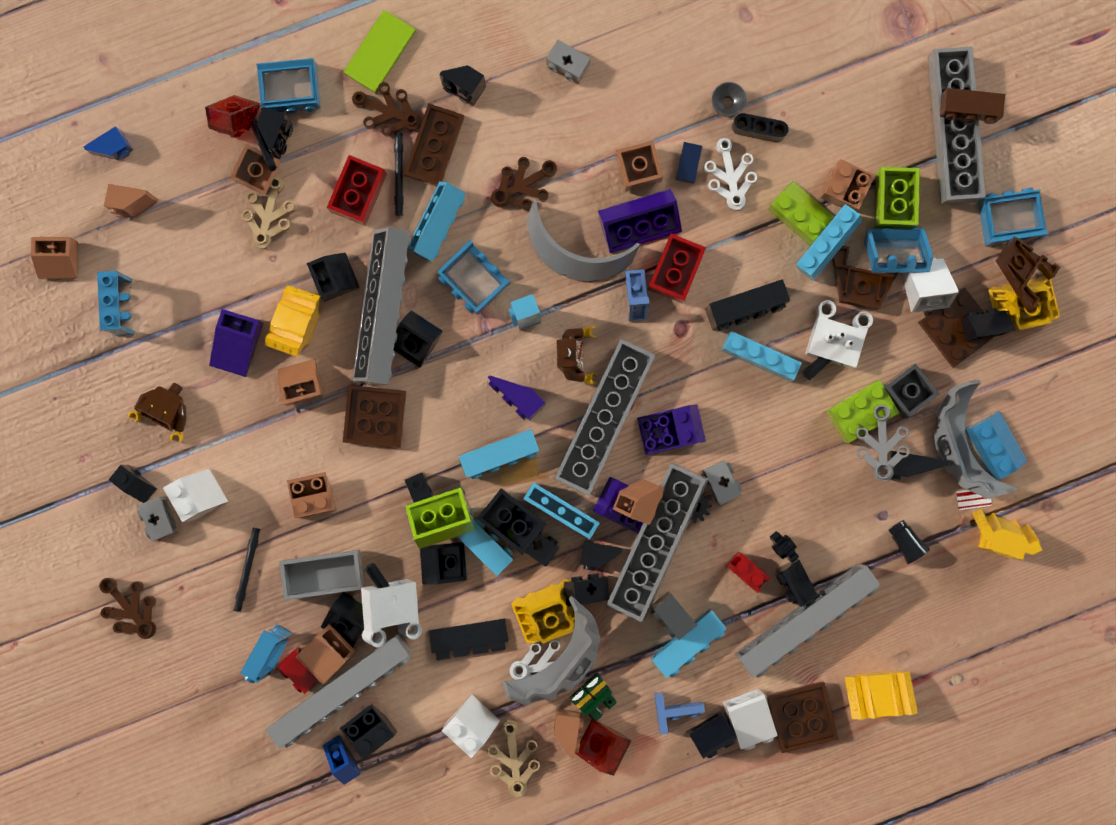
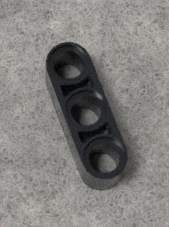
M746 113L738 114L732 123V130L735 134L772 142L782 141L789 131V127L784 121ZM737 121H743L746 127H739ZM755 125H762L764 131H758ZM775 128L781 129L782 132H783V134H782V135L776 134L775 131H774V129H775Z

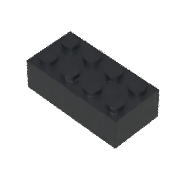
M781 279L709 303L705 311L712 330L717 329L719 332L728 329L733 323L737 326L746 323L751 317H754L755 320L764 317L769 311H772V314L782 311L786 308V304L790 302V298L784 281Z

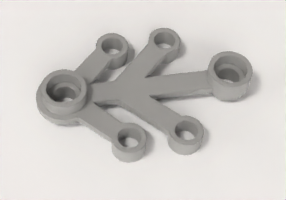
M878 405L874 409V417L878 420L879 443L868 434V430L864 427L859 428L856 432L858 439L864 440L879 454L878 462L869 454L866 447H860L857 450V456L860 459H864L874 468V476L881 482L889 481L894 474L893 468L902 458L909 456L908 447L900 446L897 454L887 462V454L901 439L908 437L909 430L904 426L899 427L897 433L887 442L886 420L890 416V410L885 405ZM884 411L886 415L884 417L878 416V412ZM901 429L907 432L905 436L899 435ZM861 430L866 432L864 437L859 436ZM901 449H906L907 454L903 456L899 453V451ZM860 450H865L867 454L860 456L859 452ZM886 469L888 473L883 476L880 474V470Z

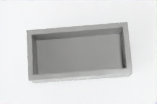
M360 549L279 561L284 600L361 590L362 587H365Z

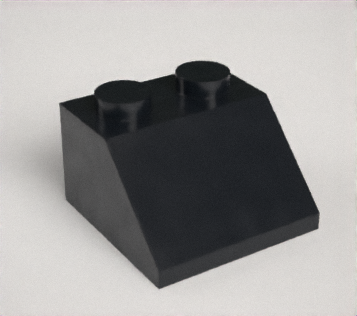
M998 308L986 310L985 314H979V311L967 313V317L961 319L965 341L1002 336L1016 331L1006 311H998Z
M411 310L398 325L396 330L397 340L394 343L393 351L421 368L436 346L443 331Z
M463 542L433 544L420 549L422 584H444L467 580Z
M342 592L328 611L321 628L324 629L330 624L353 648L364 630L362 604L352 596Z

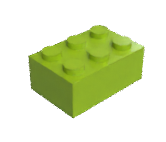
M880 167L876 171L874 228H915L918 226L920 168Z
M880 380L874 381L826 410L845 443H850L858 438L856 432L859 428L864 427L869 432L878 426V420L874 417V409L878 405H885L889 408L890 416L887 420L900 413ZM884 411L878 412V416L884 417L886 415ZM861 430L859 436L864 435L866 432Z

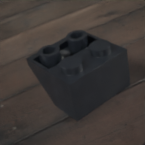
M468 65L444 70L439 74L443 89L451 95L453 93L458 95L459 99L465 104L471 103L475 105L486 88L484 75Z
M263 107L257 126L268 149L277 159H281V156L287 150V139L293 133V124L286 114Z
M346 252L323 256L307 263L320 299L324 302L360 288Z
M799 559L776 569L778 574L775 576L779 584L786 588L785 596L792 604L801 607L817 595Z
M373 704L340 727L363 760L397 733L389 719Z
M721 711L687 731L703 759L706 757L708 759L712 758L718 753L717 750L722 747L728 748L735 743L734 740L737 739Z

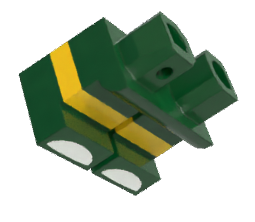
M598 673L593 675L584 683V686L582 685L570 696V700L585 716L588 715L595 722L603 716V713L598 708L602 702L608 709H611L617 703L612 695V690Z

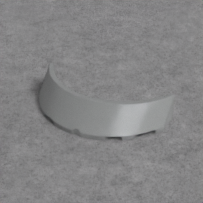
M533 200L527 217L529 237L536 253L553 271L560 275H566L573 280L598 281L610 278L632 264L640 246L639 243H636L623 253L607 258H587L567 251L548 234L539 216L538 202Z
M973 380L954 386L947 392L948 395L936 414L935 446L939 452V459L950 461V465L944 466L945 470L959 482L958 484L962 488L968 489L984 498L991 499L1018 490L1017 487L1000 482L988 474L971 452L966 436L965 417L971 396L981 383L980 380Z
M571 596L569 598L575 613V626L568 646L551 665L542 671L526 678L504 681L502 685L509 699L522 705H530L531 702L544 699L548 701L558 698V694L577 686L592 669L598 656V645H600L598 626L593 615L574 597Z

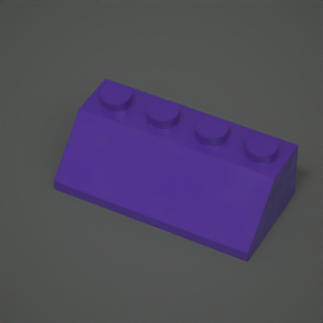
M671 189L598 211L609 253L633 247L636 243L643 244L670 236L671 233L682 232L677 200Z

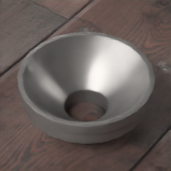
M724 82L713 91L712 106L721 116H736L745 107L746 93L740 85L734 82ZM730 98L733 101V105L726 108L723 106L722 100Z

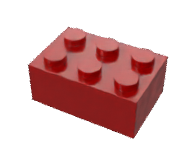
M348 155L327 209L331 213L366 226L387 176L385 169Z
M671 233L647 290L683 304L706 247Z

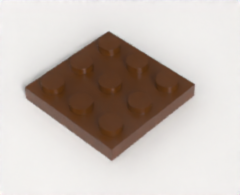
M966 288L958 292L949 308L933 310L918 322L952 368L994 338L965 341L961 319L967 317V313L979 311V314H985Z
M348 385L342 442L401 448L407 391Z
M824 681L767 695L781 753L839 740Z

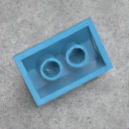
M1000 411L965 429L987 470L995 479H1002L1027 462Z

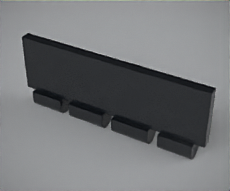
M505 618L429 630L432 654L436 653L437 661L450 659V651L452 650L454 658L470 656L469 648L471 647L473 655L489 653L488 645L490 644L492 652L506 650L505 642H508Z

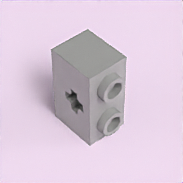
M557 40L546 58V65H548L551 71L562 73L568 81L579 83L590 65L591 58Z
M723 460L702 470L704 476L709 479L707 483L717 505H722L741 496L739 492L742 490L737 480L734 481L731 475L734 472L729 462L726 463ZM720 477H722L723 479H727V482L725 483L726 487H724L723 485H719L718 482L721 481Z
M157 497L138 505L139 518L144 521L146 526L145 534L151 541H158L179 532L165 497ZM156 516H158L159 520H157V522L155 523L154 519H156Z

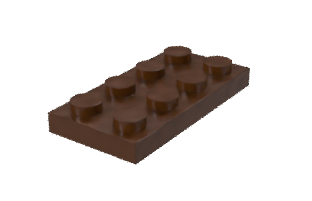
M428 103L404 176L437 186L439 181H443L465 118L463 114Z

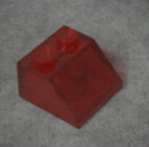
M232 95L205 107L208 127L232 138L240 137L243 133L250 130L259 111L260 103Z
M592 719L580 741L579 753L575 752V754L599 772L614 776L631 740L620 732Z

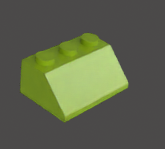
M794 181L781 192L768 208L773 215L809 246L815 242L835 217Z
M461 487L405 506L413 538L419 549L475 531Z

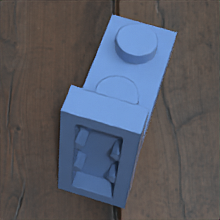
M644 269L625 271L629 322L647 321L649 297H647Z
M662 691L654 692L660 734H668L666 719L670 717V720L681 719L683 715L698 717L701 716L700 713L705 712L702 701L665 706Z

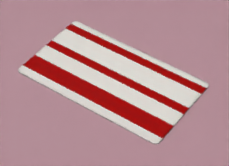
M970 490L956 492L959 510L992 506L991 499L984 498Z

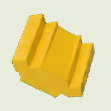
M1045 276L1030 279L1027 283V286L1040 298L1035 309L1029 313L1010 284H1004L1001 287H991L988 290L992 308H998V311L1005 310L1018 330L1052 323L1051 320H1056L1060 317L1051 279L1048 280Z
M287 285L283 290L282 299L277 305L270 324L269 333L265 337L264 345L297 357L305 345L309 346L319 320L318 307L320 296Z
M982 509L972 513L981 531L978 548L1019 560L1024 559L1025 553L1034 555L1042 551L1039 544L1040 541L1034 531L1031 530L1029 524L1020 528L1016 520L1010 521L998 517L994 513L985 516Z
M563 579L559 584H550L542 590L528 593L524 598H516L511 603L526 643L541 641L544 644L574 631L575 613L573 606L566 605L564 582L571 580Z
M910 671L857 673V675L845 677L852 719H875L918 713Z

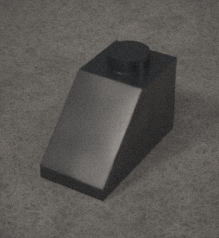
M120 465L109 478V481L120 490L142 503L147 502L157 490L154 485L129 465Z
M584 541L580 565H584L583 569L595 571V567L600 568L621 554L623 548Z

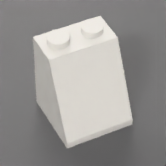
M933 258L930 272H902L911 313L949 308L958 294V288L943 258Z
M210 469L181 477L163 487L182 522L196 521L228 502Z
M759 689L722 702L741 750L753 749L756 747L755 744L763 742V744L769 743L774 740V737L778 736L765 695Z
M471 694L448 719L442 732L472 758L487 741L500 722V719Z

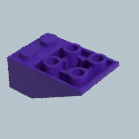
M222 309L215 329L209 366L246 377L264 323Z
M491 375L488 376L490 380L489 386L496 393L500 391L504 395L502 396L503 400L510 407L514 405L517 408L516 413L523 420L527 418L530 421L546 405L533 389Z
M698 404L637 418L645 455L706 442Z
M609 477L593 511L639 534L643 525L642 522L613 510L619 492L629 485Z

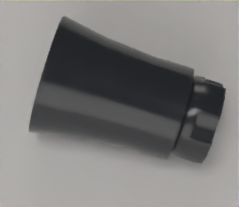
M905 520L898 522L888 529L907 564L916 561L930 551L915 534L910 525H907Z

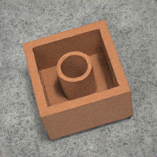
M654 141L616 150L615 157L625 192L662 182L663 174Z

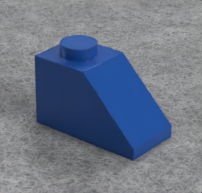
M116 126L83 146L92 155L115 160L124 159L133 151L123 132Z
M340 735L323 745L332 775L343 785L360 775L356 760Z

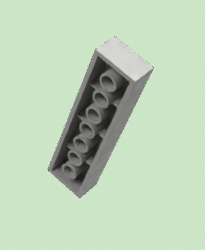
M973 48L934 49L928 56L940 203L941 205L977 203L986 197L979 120L975 122H967L961 118L947 120L946 117L940 116L941 95L947 88L976 91Z
M391 227L373 231L353 382L388 385L391 380V363L395 356L393 349L394 343L397 340L396 327L400 320L399 306L403 299L401 291L405 283L404 270L408 263L406 255L411 241L409 237L410 232Z
M620 339L554 478L555 480L590 495L656 355Z
M670 463L660 485L664 488L663 497L656 508L655 517L650 525L643 523L607 606L640 622L646 619L707 485L708 478L676 463Z
M856 564L819 591L805 605L797 607L734 654L745 670L753 678L755 676L758 678L767 672L766 668L770 665L775 666L780 663L785 654L795 652L799 648L798 645L803 641L806 643L813 639V634L818 630L823 631L830 626L829 622L836 618L838 620L843 617L848 608L858 606L862 602L861 599L866 595L869 597L876 593L880 583L866 565Z
M398 633L265 730L278 749L283 746L288 748L300 738L299 734L302 737L316 727V722L320 725L332 715V711L337 713L348 704V699L352 702L364 692L362 689L366 688L369 690L380 681L378 679L380 676L384 679L395 670L394 666L398 665L401 667L411 659L410 654L413 650L404 637Z

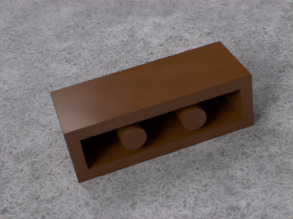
M947 88L941 95L940 116L946 117L947 120L961 118L967 122L981 120L986 124H994L1004 115L1005 94Z

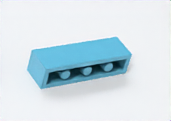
M439 181L407 250L424 260L433 261L439 253L441 243L447 237L450 225L455 221V215L462 206L466 193L448 182Z
M845 204L797 262L798 270L814 281L862 223L861 215Z
M533 294L510 302L512 308H509V313L514 327L518 326L519 330H523L541 323L540 311Z
M733 331L728 334L721 349L724 353L789 382L795 380L802 364L793 358Z
M532 429L464 453L458 457L466 478L471 477L473 480L483 476L482 472L489 470L492 473L500 470V466L507 463L508 466L519 463V458L526 457V459L535 457L539 448Z
M534 482L523 498L588 539H591L600 522Z
M472 517L475 531L457 537L498 576L514 560L512 557L514 553L506 545L503 548L498 543L500 539L493 532L489 534L484 529L486 526L478 519L475 520Z
M711 609L694 621L697 626L680 640L677 637L673 638L650 657L666 678L669 676L671 678L680 672L679 668L683 664H690L695 659V654L699 651L701 653L710 647L709 643L715 639L717 641L725 634L724 631L727 628Z

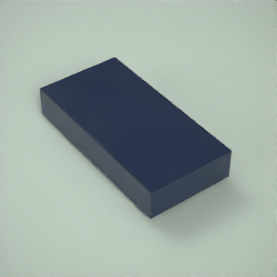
M683 143L676 180L695 183L702 150L701 145Z

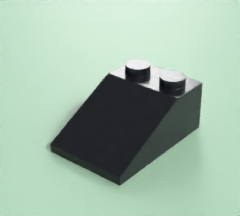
M890 451L887 454V462L897 454V451ZM899 452V453H900L901 455H903V456L907 454V453ZM909 454L907 458H902L893 468L894 474L890 480H901V477H910L948 466L950 461ZM886 469L880 470L881 475L888 473Z
M502 488L477 518L522 555L547 525Z

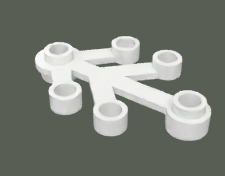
M721 138L716 145V149L723 156L726 173L717 168L713 161H707L704 165V170L706 173H711L727 183L730 192L721 187L716 179L710 180L708 189L727 199V205L730 209L740 210L746 202L744 195L751 184L756 182L757 175L754 172H748L745 176V182L739 190L737 188V181L746 167L753 162V156L749 153L744 154L741 158V163L734 172L730 155L732 142L728 138ZM726 142L728 147L723 148L721 143ZM744 157H749L750 162L746 163ZM708 164L713 166L712 170L707 169ZM749 175L754 177L753 181L748 180ZM716 183L717 188H712L710 184ZM734 197L739 198L740 202H739V203H735V202L733 201V198H734Z
M557 639L551 640L548 649L537 664L528 665L534 655L539 654L541 651L540 643H532L530 650L522 661H515L510 666L511 677L518 680L532 676L530 673L540 672L554 662H548V660L555 651L560 649V642ZM552 642L558 643V647L556 649H553L551 647ZM533 645L539 646L537 652L532 650ZM517 667H521L523 669V672L521 674H518L516 672Z

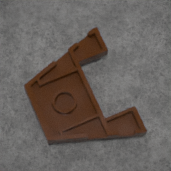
M1014 236L1007 242L995 261L1029 313L1035 309L1040 301V298L1027 286L1032 275L1038 268L1050 280L1055 277L1060 266L1056 263L1050 264L1047 262V257L1044 255L1038 256L1032 252V247Z
M842 246L832 258L839 303L878 310L898 272L872 273L871 270L847 266L849 247ZM888 255V256H887V258H886V263L888 262V258H889L891 255ZM896 257L897 263L905 262L906 258Z

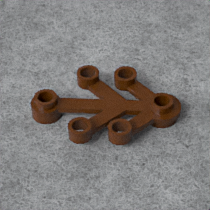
M386 82L380 83L378 89L383 95L387 106L367 98L366 94L361 91L354 93L352 96V101L357 108L367 106L383 113L374 118L366 117L363 123L367 129H373L376 125L393 118L401 120L393 125L383 124L381 126V132L386 137L403 128L416 130L421 125V117L417 112L411 110L407 100L408 95L403 89L396 92V98L401 102L405 113L397 110L390 94V86ZM383 86L388 87L386 91H381ZM400 93L405 94L404 98H399L398 96ZM358 96L363 97L361 101L356 100ZM413 117L415 121L410 123L408 122L409 118ZM368 120L373 121L372 125L370 126L366 125V122ZM386 127L390 128L388 133L384 132Z
M526 157L519 158V167L514 186L508 189V181L513 176V170L509 166L502 169L500 186L492 192V203L496 207H505L507 204L521 207L524 211H529L532 206L530 199L521 200L511 196L521 193L537 197L541 202L548 199L547 190H538L528 186L545 176L553 177L557 172L556 163L551 160L545 161L541 170L523 180L525 171L529 167V160ZM525 160L527 165L521 166L520 162ZM552 167L553 171L551 173H548L546 171V168ZM510 170L511 174L506 176L504 175V171ZM544 192L546 197L540 198L539 194ZM499 195L504 196V200L498 201L497 197ZM529 202L530 206L528 208H525L523 206V203Z
M105 578L101 580L99 584L100 590L106 594L110 593L124 609L118 610L109 606L104 607L100 612L101 616L105 619L111 617L131 618L137 624H126L123 621L116 622L113 625L114 632H134L142 639L153 637L156 633V625L151 621L152 607L156 604V599L153 596H146L142 601L143 606H145L143 618L138 613L140 592L144 588L143 583L136 581L130 585V590L132 591L130 604L117 589L115 579ZM108 582L112 583L111 589L107 587ZM135 584H138L140 587L138 591L134 589ZM148 598L152 600L151 605H148L146 602ZM106 609H108V610L110 611V615H109V616H106V615H105V610H106ZM118 624L122 625L121 631L117 629ZM145 626L150 628L148 633L144 631Z

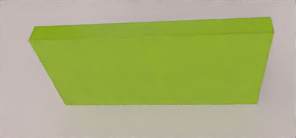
M383 10L343 73L376 94L379 90V84L384 82L416 30Z

